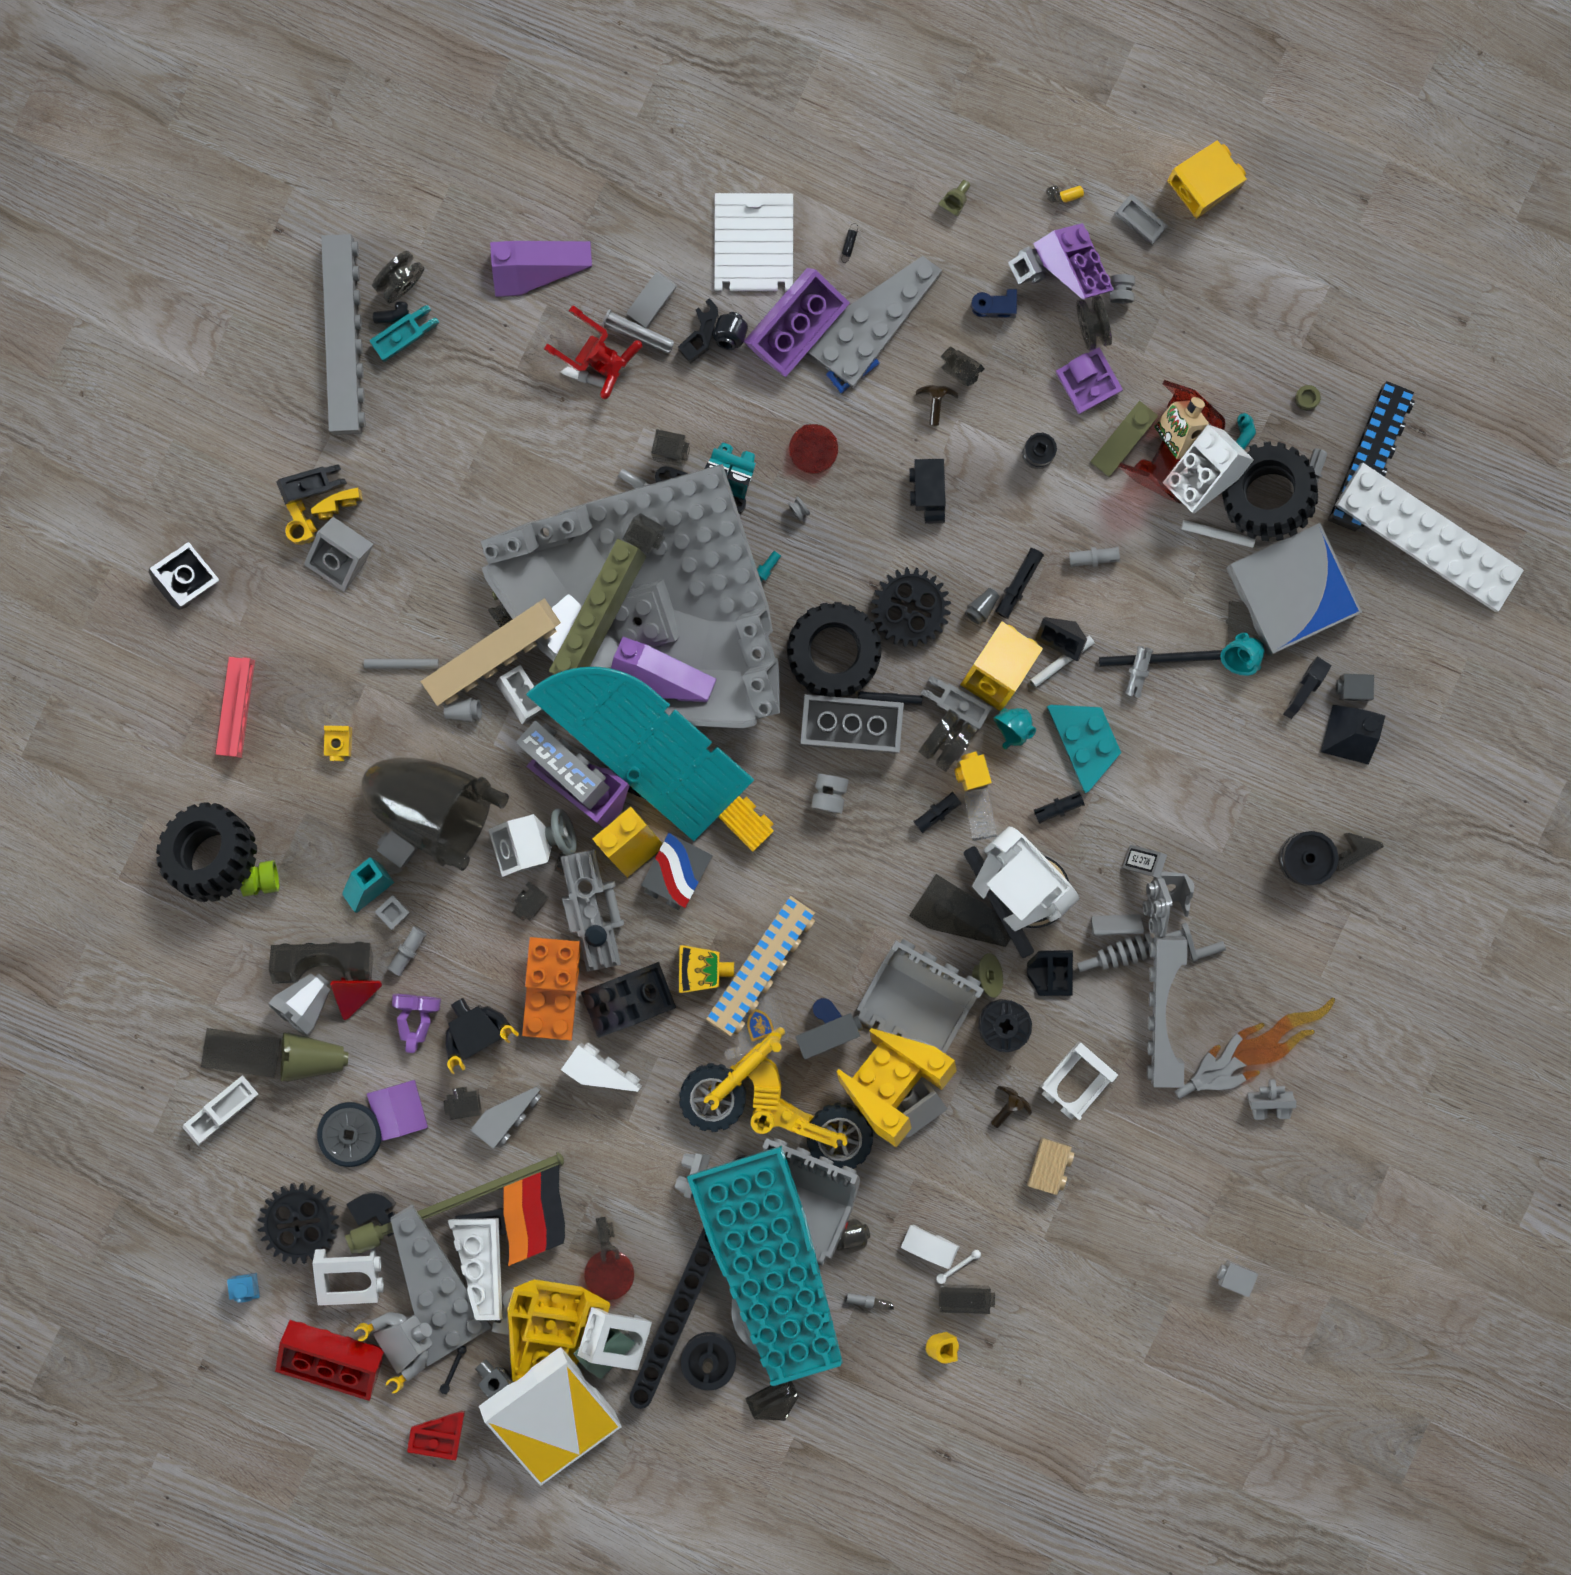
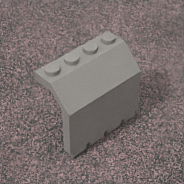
M902 939L901 943L895 940L856 1009L860 1011L858 1016L860 1023L871 1029L875 1021H878L880 1024L876 1030L893 1035L899 1033L901 1037L935 1046L946 1054L969 1010L984 991L983 988L979 987L981 982L969 975L966 979L957 975L959 969L948 963L944 967L936 963L937 957L926 951L921 955L914 951L915 945L905 939Z
M766 1138L762 1147L764 1151L779 1146L783 1148L806 1215L818 1265L823 1266L826 1258L832 1259L853 1210L860 1184V1178L856 1174L857 1171L847 1166L842 1168L834 1166L833 1161L822 1156L819 1159L810 1156L811 1153L803 1148L797 1147L796 1150L789 1148L785 1141L774 1138L773 1141Z

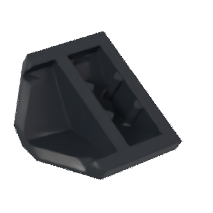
M1073 950L1038 951L1027 962V977L1039 996H1073Z

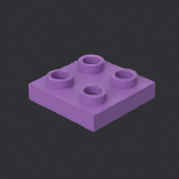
M1100 347L1089 353L1082 354L1067 365L1056 370L1060 382L1079 415L1123 391Z

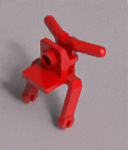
M571 306L569 312L599 332L600 337H589L576 357V362L549 344H546L544 350L552 356H556L576 371H585L588 365H590L606 377L600 396L602 399H608L620 375L618 373L621 367L625 368L627 363L642 348V342L639 340L634 341L621 356H618L615 350L608 348L603 343L608 336L606 329L584 315L577 307Z

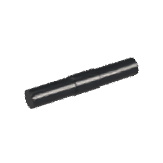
M858 691V699L900 702L908 705L922 706V696Z

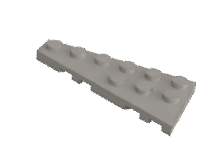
M924 256L920 257L845 308L806 354L854 388L942 274V269Z
M410 1205L392 1216L391 1223L414 1316L418 1318L421 1324L427 1323L432 1329V1334L429 1336L432 1346L427 1350L428 1358L426 1364L428 1367L490 1329L491 1324L488 1320H475L467 1287L414 1206Z

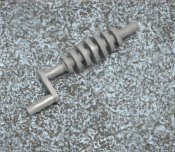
M1187 923L1181 924V930L1166 934V936H1185L1193 962L1226 951L1223 941L1195 950ZM1147 933L1144 934L1145 941L1142 942L1140 935L1134 936L1136 942L1134 945L1130 937L1125 938L1127 946L1123 948L1121 941L1116 942V951L1110 945L1107 947L1108 953L1104 954L1103 949L1098 951L1097 957L1077 963L1079 972L1099 966L1103 967V970L1109 969L1108 963H1111L1113 968L1119 967L1117 960H1121L1123 966H1128L1127 957L1129 956L1132 963L1136 964L1138 963L1136 954H1140L1143 961L1147 959L1146 951L1149 950L1150 953V943H1154V938L1152 939L1151 935Z

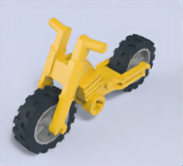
M778 1027L761 1043L756 1044L739 1062L732 1065L730 1070L723 1064L714 1065V1063H708L706 1066H698L684 1080L679 1094V1105L683 1110L682 1114L685 1118H688L692 1126H698L702 1131L711 1130V1132H718L720 1129L726 1130L730 1125L738 1121L746 1103V1089L743 1085V1080L748 1076L754 1085V1110L751 1117V1127L755 1132L765 1134L771 1131L773 1127L779 1126L793 1133L807 1137V1146L812 1157L817 1159L820 1156L828 1158L834 1162V1166L839 1168L847 1166L855 1169L858 1164H862L866 1160V1157L871 1152L873 1128L860 1110L854 1108L853 1105L835 1103L830 1106L829 1104L824 1106L822 1110L817 1111L813 1116L780 1098L782 1084L778 1068L771 1059L767 1058V1055L772 1050L774 1052L781 1050L780 1039L785 1034V1030L782 1027ZM711 1080L712 1085L708 1089L702 1085L703 1082ZM697 1087L703 1093H705L706 1096L694 1097ZM729 1093L731 1094V1100L725 1099ZM704 1101L706 1103L703 1111L700 1110L696 1102ZM719 1103L729 1105V1107L721 1113ZM710 1106L711 1110H716V1115L706 1113ZM761 1115L767 1116L765 1121L760 1120ZM839 1120V1124H835L832 1122ZM843 1121H847L853 1126L848 1129L843 1125ZM857 1130L859 1139L850 1138L848 1135ZM847 1142L856 1145L850 1152H848L846 1147ZM823 1143L832 1146L831 1149L828 1150ZM837 1146L842 1147L844 1154L834 1153Z

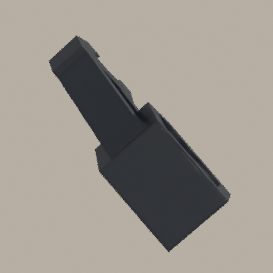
M710 298L706 301V304L710 307L709 312L703 313L699 307L696 309L701 324L699 331H694L678 346V350L690 364L709 350L717 318H719L718 307ZM697 337L701 338L704 344L698 350L691 344L693 341H696Z
M1318 656L1312 661L1300 680V683L1303 685L1289 703L1290 705L1283 715L1292 719L1297 714L1312 691L1315 692L1321 685L1332 665Z

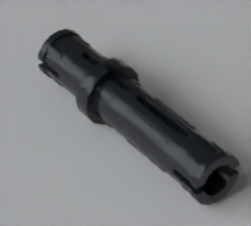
M1035 548L1029 549L1010 586L1005 588V595L997 609H995V613L1005 619H1009L1017 602L1022 600L1024 589L1044 557L1042 552Z

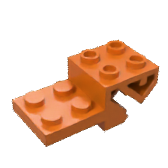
M530 937L522 1036L572 1041L579 981L578 966L581 941Z

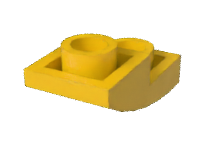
M353 488L333 494L311 508V514L319 517V520L331 519L334 517V514H340L338 504H342V507L357 505L356 501H363L362 492L359 488Z

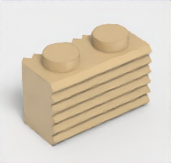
M1041 1137L1027 1185L1058 1195L1059 1190L1063 1191L1067 1181V1177L1063 1176L1066 1166L1071 1167L1074 1153L1071 1152L1072 1147Z

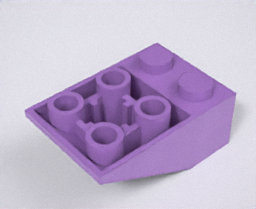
M1083 223L1054 230L1033 243L1043 266L1080 298L1087 299L1114 290L1110 283V278L1100 261V256L1096 252Z

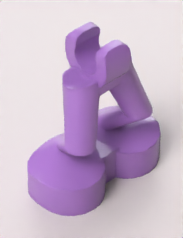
M393 994L392 1006L402 1010L397 1017V1025L400 1039L406 1041L405 1051L407 1053H415L418 1048V1042L425 1041L431 1023L429 1013L440 1010L441 998ZM412 1010L420 1012L421 1022L416 1032H410L406 1020Z

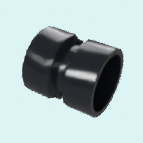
M1042 432L1031 435L1022 451L1025 463L1034 469L1047 467L1056 455L1057 444L1049 434Z

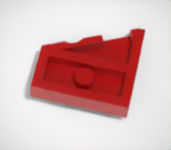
M465 1411L455 1412L413 1425L410 1431L407 1452L456 1461Z

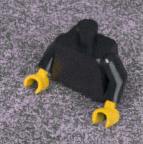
M461 998L451 1004L458 1018L448 1023L449 1028L446 1030L445 1049L448 1057L447 1066L452 1074H455L453 1069L456 1065H460L463 1071L465 1066L462 1061L501 1038L510 1043L508 1040L509 1034L513 1033L518 1037L519 1033L510 1025L503 1013L489 1006L482 1007L481 1005L470 1010L464 998Z

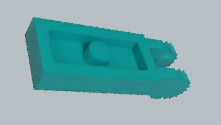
M428 305L421 307L412 314H407L369 340L383 362L424 336V333L429 332L439 324V320L436 317L428 320L420 327L416 323V320L421 319L431 311Z

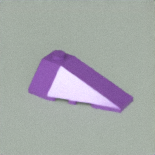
M590 241L490 242L496 297L521 296L530 290L546 286L550 282L592 267Z
M622 637L611 665V669L622 671L641 680L664 699L708 702L716 683V678L646 644L626 637Z

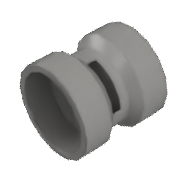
M1128 274L1112 275L1110 283L1114 290L1110 293V302L1120 304L1133 303L1134 293L1132 292V287L1135 285V276Z

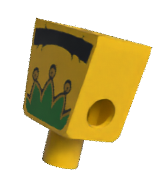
M680 945L679 993L719 987V977H734V962H720V952Z

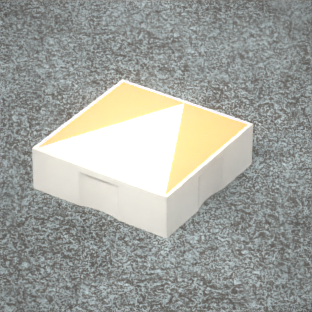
M561 1347L533 1366L522 1378L507 1385L479 1405L486 1425L540 1486L622 1427L615 1410L599 1391L585 1380L580 1369Z

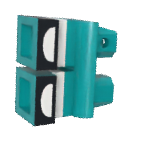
M723 442L718 449H713L711 458L704 469L723 464L733 496L745 499L756 465L754 462L755 454L743 451L741 457L732 454L733 447Z

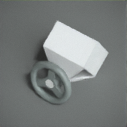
M560 808L553 810L551 826L545 827L533 814L510 820L488 829L502 877L547 863L552 846L558 845L565 855L574 854L577 848L576 834L572 822L566 812Z

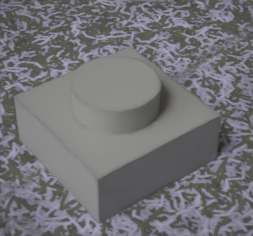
M394 895L375 911L391 930L410 914L408 909Z

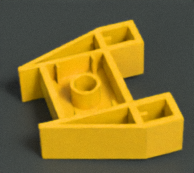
M871 1028L869 1033L871 1041L877 1045L876 1049L852 1078L840 1069L836 1072L839 1083L876 1134L897 1147L911 1130L909 1117L896 1108L921 1077L942 1090L956 1073V1064L954 1059L935 1046Z

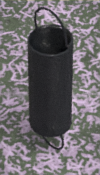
M858 228L857 231L848 230L842 256L851 257Z

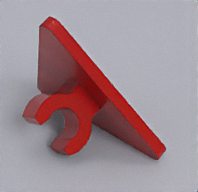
M341 977L340 981H332L330 983L343 1020L349 1019L382 987L381 981H359L356 977H353L352 981H346L344 977Z

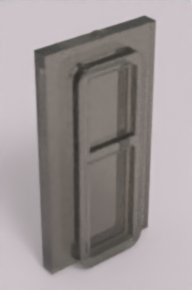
M207 1028L201 1067L275 1078L281 1038Z

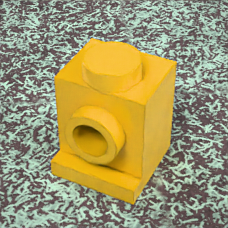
M324 725V756L330 757V761L339 762L345 761V757H351L352 727ZM335 739H339L341 742L338 748H334L332 745Z

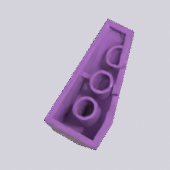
M532 759L526 766L603 828L613 822L623 809L629 784L609 769L590 763L587 765L591 771L595 768L598 769L606 777L604 782L610 787L599 801L589 809L537 761Z

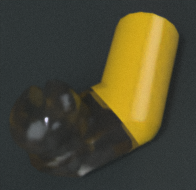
M1054 185L1046 189V194L1048 195V201L1051 203H1065L1082 198L1084 191L1079 185L1059 192V188Z

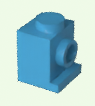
M257 1273L237 1275L227 1279L229 1300L234 1299L237 1303H242L260 1298Z

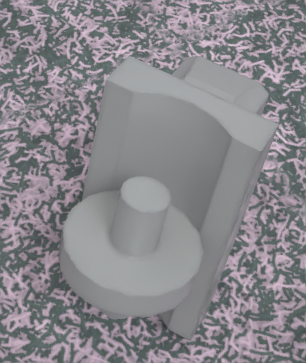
M1269 1079L1268 1086H1260L1259 1092H1248V1101L1253 1117L1256 1120L1266 1119L1267 1109H1276V1116L1279 1119H1290L1292 1108H1296L1297 1101L1294 1100L1293 1092H1285V1086H1276L1275 1079Z
M705 1153L684 1154L682 1166L691 1169L690 1174L712 1168L708 1166L711 1155ZM679 1176L675 1189L684 1193V1197L694 1198L687 1177Z

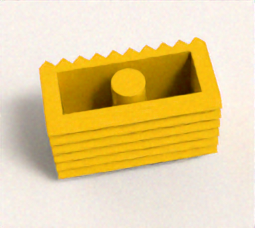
M738 796L718 817L754 852L774 832L771 828L774 823L765 814L760 817L754 811L757 806L747 796L744 799Z

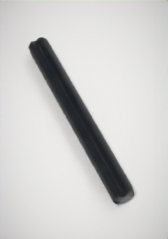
M973 846L965 850L963 855L977 878L984 860L977 847ZM989 889L986 895L1022 958L1030 956L1034 953V949L1023 929L1014 931L1003 920L1014 913Z

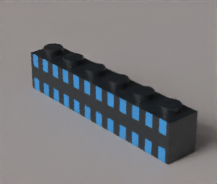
M1388 381L1381 386L1328 521L1354 532L1360 529V526H1365L1336 507L1335 504L1361 463L1366 464L1385 477L1388 468L1384 466L1387 459H1392L1397 446L1394 445L1396 436H1401L1406 423L1402 422L1406 413L1410 414L1415 400L1412 399L1413 391Z

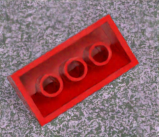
M289 1320L279 1344L275 1372L370 1401L382 1365L384 1352L382 1348L374 1344L363 1343L351 1337L331 1333L326 1329H318L303 1322Z

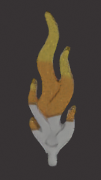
M1332 997L1323 1007L1315 1011L1287 1014L1270 1030L1255 1038L1246 1039L1248 1035L1262 1029L1265 1026L1264 1023L1244 1028L1230 1039L1217 1060L1216 1056L1221 1046L1215 1045L1203 1057L1196 1073L1190 1078V1082L1185 1084L1184 1088H1178L1174 1091L1178 1099H1181L1195 1090L1232 1089L1247 1079L1259 1075L1260 1071L1250 1070L1236 1076H1231L1238 1068L1267 1064L1283 1058L1301 1039L1314 1034L1315 1031L1313 1029L1301 1030L1291 1036L1286 1042L1278 1043L1281 1037L1298 1025L1321 1019L1330 1011L1335 998Z

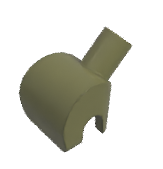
M963 180L957 188L947 192L938 204L954 215L959 216L967 201L965 193L970 188V183Z

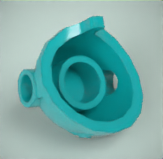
M1240 633L1233 642L1222 649L1220 655L1221 662L1232 673L1244 676L1254 675L1261 669V662L1265 653L1264 645L1259 640L1249 637L1248 633Z
M1003 708L998 715L993 717L1006 740L1002 744V748L1005 750L1011 745H1023L1027 739H1031L1036 733L1032 716L1025 708L1009 710Z

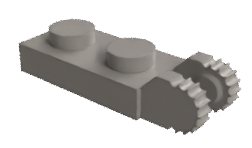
M930 676L928 679L930 684L945 690L943 695L939 698L932 692L924 689L920 694L936 703V706L980 730L992 708L955 686L947 685L937 678Z

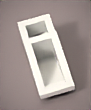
M242 1075L183 1124L182 1128L199 1146L250 1103L258 1093Z

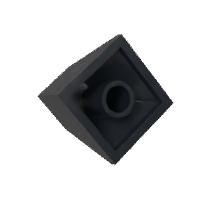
M1332 705L1320 753L1369 765L1380 740L1386 715L1358 708Z

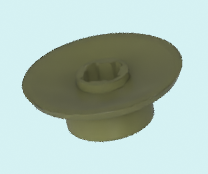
M987 953L981 958L979 965L974 966L972 977L981 982L979 987L984 989L985 994L995 998L1002 991L1003 971L997 957Z

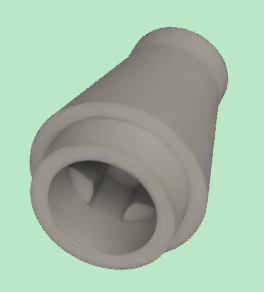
M472 697L444 705L445 719L470 722L481 719L482 707L480 700H474Z

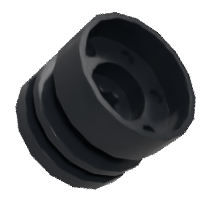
M998 999L990 1002L982 1009L978 1017L977 1028L981 1039L989 1047L999 1052H1012L1020 1049L1027 1043L1032 1033V1021L1029 1013L1022 1005L1012 1000ZM1009 1019L1008 1023L1012 1025V1028L1002 1033L1003 1029L999 1027V1024Z

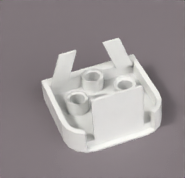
M1009 826L982 850L987 855V858L972 887L983 899L989 889L995 893L1014 913L1003 919L1014 931L1045 917L1052 922L1062 917L1079 900V896L1072 885L1015 828Z

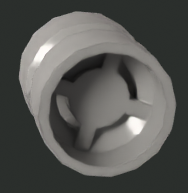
M818 774L815 785L818 793L813 795L811 808L842 814L845 801L842 795L846 794L849 780L826 774ZM828 788L833 789V795L827 794Z

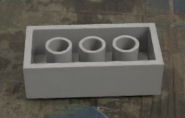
M805 694L800 745L899 754L904 703Z

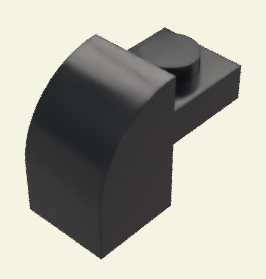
M370 1191L355 1198L346 1205L358 1226L375 1216L382 1226L391 1222V1217L395 1215V1212L390 1213L388 1208L395 1205L396 1202L386 1193ZM394 1232L388 1234L387 1236H388V1237L392 1236V1235L394 1234Z

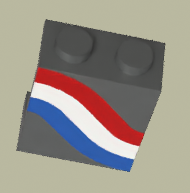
M668 833L641 885L646 888L644 893L656 899L659 895L668 899L666 904L677 910L680 907L686 908L713 855Z

